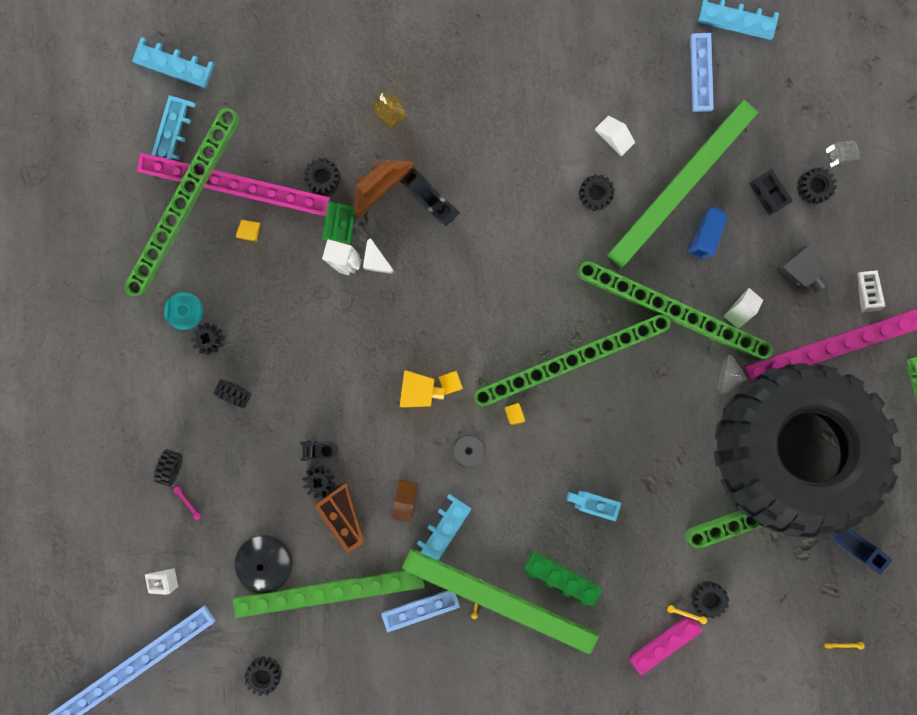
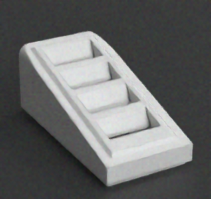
M878 270L857 273L862 313L881 311L886 306ZM873 278V281H870V282H865V281H864V279ZM874 286V289H866V287ZM868 294H874V297H868Z

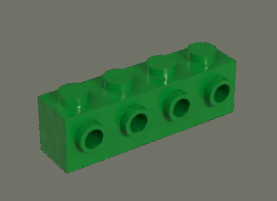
M531 549L523 565L524 570L527 571L526 575L533 579L538 577L544 580L543 584L550 588L555 586L561 589L560 592L567 597L572 595L578 598L577 601L584 606L589 604L594 607L602 592V588L598 583L534 549Z

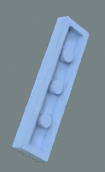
M695 33L690 36L692 112H711L713 110L711 33Z
M445 590L384 611L381 615L388 633L460 608V603L455 593Z

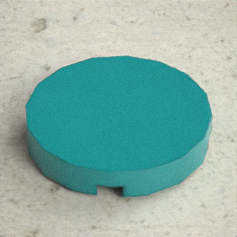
M187 292L175 293L166 301L164 307L166 320L171 326L180 330H188L197 326L202 320L204 313L200 299L194 294Z

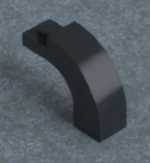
M415 168L400 180L409 193L440 224L447 226L460 214Z

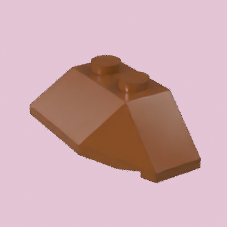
M384 160L382 163L377 162L367 176L365 174L357 180L358 184L355 186L354 214L359 219L393 189L401 179L415 168L414 164L409 161Z

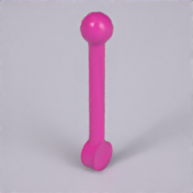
M175 487L173 492L178 494L193 513L194 519L199 520L201 514L195 511L182 494L181 487Z

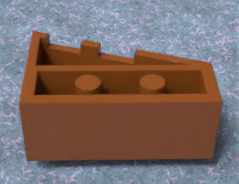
M344 483L317 502L314 507L347 554H349L364 543L347 483Z

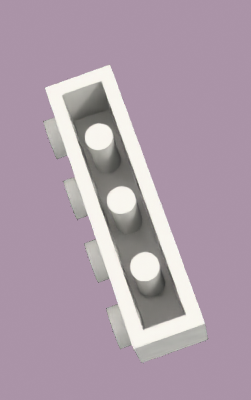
M327 240L322 257L325 262L339 273L349 275L350 272L355 273L356 269H360L362 259H360V255L352 246Z

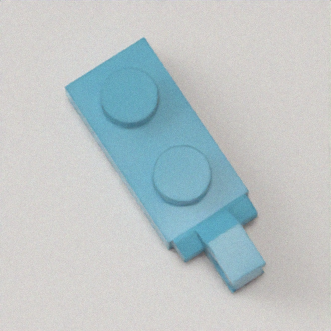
M579 491L578 495L568 492L566 497L567 501L575 503L574 507L580 511L612 521L617 520L621 502L586 491Z

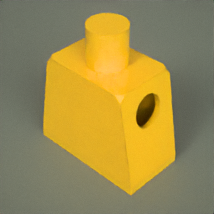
M405 370L400 407L431 406L432 398L444 400L445 388L434 387L435 379Z

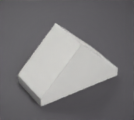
M610 116L605 118L595 128V131L620 156L635 143L627 126Z
M371 238L367 240L363 268L365 270L392 274L394 270Z
M747 288L723 317L739 329L757 314L763 299L750 288Z
M175 568L145 574L148 593L167 595L178 588Z

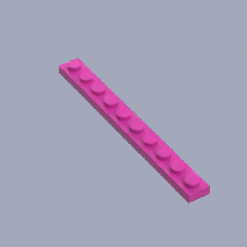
M140 153L137 172L181 182L190 164ZM198 166L197 172L199 175H202L205 168ZM213 170L204 188L325 216L327 202L331 200L330 197Z
M917 309L746 365L744 368L748 380L751 381L758 375L773 368L778 369L787 364L807 363L809 366L917 330Z

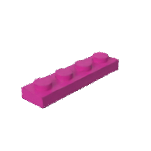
M686 616L629 657V660L642 676L703 632L695 619Z

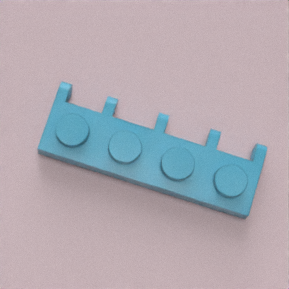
M708 0L702 1L698 23L768 40L774 37L779 16L778 12H774L773 17L761 15V8H758L755 14L743 11L744 4H739L738 9L724 6L725 0H720L719 5L710 3Z
M140 38L132 60L135 64L206 89L214 68V62L209 61L208 66L204 67L197 64V56H193L190 62L179 58L180 50L175 49L173 55L162 52V44L157 43L154 49L146 46V38Z
M168 96L151 155L170 160H180V157L174 155L178 141L185 143L186 139L180 137L183 123H191V120L185 118L188 106L195 108V103L174 96Z
M451 494L447 496L449 500L453 501L446 512L442 509L438 510V513L443 515V518L435 528L430 524L427 527L433 533L426 544L420 540L417 545L422 547L421 553L436 560H439L471 511V507Z

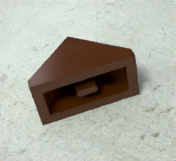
M399 480L392 518L411 521L418 483Z

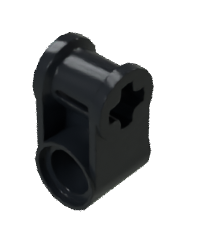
M331 441L300 442V445H302L301 461L330 460L338 453V446ZM325 446L331 447L332 454L330 456L324 453Z

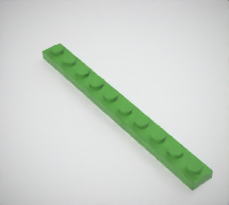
M402 570L234 597L232 600L235 618L421 589L425 588L424 579Z

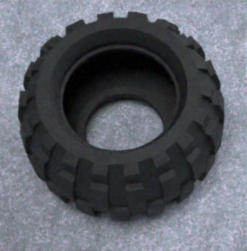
M807 363L787 364L784 367L773 368L758 375L742 386L723 409L722 419L717 423L714 439L717 440V450L714 451L715 466L720 468L723 477L720 481L726 493L731 494L737 502L735 505L747 517L757 520L760 526L773 532H780L795 537H827L859 526L863 522V518L871 517L885 503L881 499L883 494L890 493L893 490L898 476L894 475L893 466L901 462V447L894 445L892 435L897 433L898 429L894 418L887 419L884 415L882 408L886 404L877 393L868 394L864 390L863 384L865 382L854 375L846 374L841 376L837 373L838 368L817 364L814 367L808 366ZM814 413L830 426L837 437L840 448V464L834 478L822 483L806 482L792 475L783 465L778 453L779 434L783 426L798 414Z

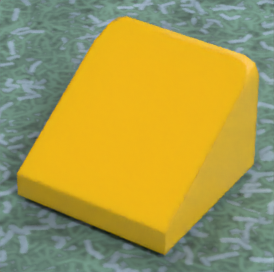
M241 220L236 238L257 242L261 223Z
M457 371L439 377L442 388H445V395L463 389Z
M519 403L505 407L511 425L525 422Z

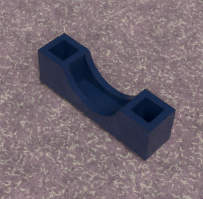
M852 529L828 536L866 567L880 575L893 560Z

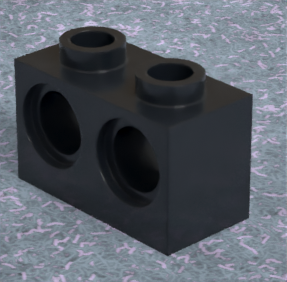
M773 169L748 183L768 215L779 211L793 202Z

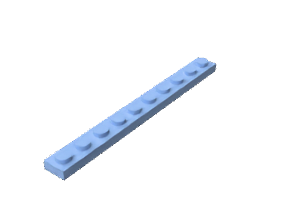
M204 605L48 715H83L206 629L216 620Z

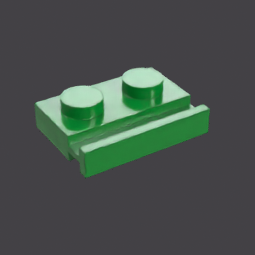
M327 202L321 240L327 241L329 239L350 245L355 216L353 206Z

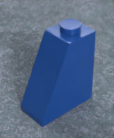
M713 207L705 211L686 252L703 260L715 254L728 215L724 214L722 209Z

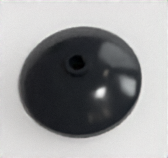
M269 535L255 536L247 540L239 548L235 558V571L238 579L246 588L258 593L272 592L279 589L288 580L292 571V556L288 547L278 538ZM258 564H262L264 569L260 570Z

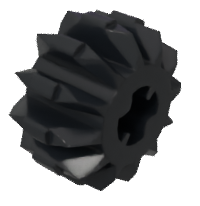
M205 322L204 327L202 325L197 326L199 332L192 331L196 338H191L190 340L196 342L193 348H199L200 354L206 352V355H211L212 351L214 353L218 352L217 346L223 347L220 340H224L225 337L219 336L223 330L217 329L216 324L210 326L208 322ZM205 336H209V338L211 339V341H210V342H207V339H205Z
M322 465L319 471L316 466L312 467V471L307 470L306 474L308 477H303L302 479L304 482H308L303 485V488L309 487L310 490L307 494L310 495L314 492V498H317L319 493L322 498L326 497L325 492L330 494L332 492L330 487L335 486V483L330 481L335 476H328L331 471L330 469L323 472L324 466ZM321 478V484L319 486L316 485L317 480Z

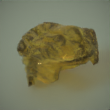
M382 92L374 102L373 110L392 128L406 117L398 97Z

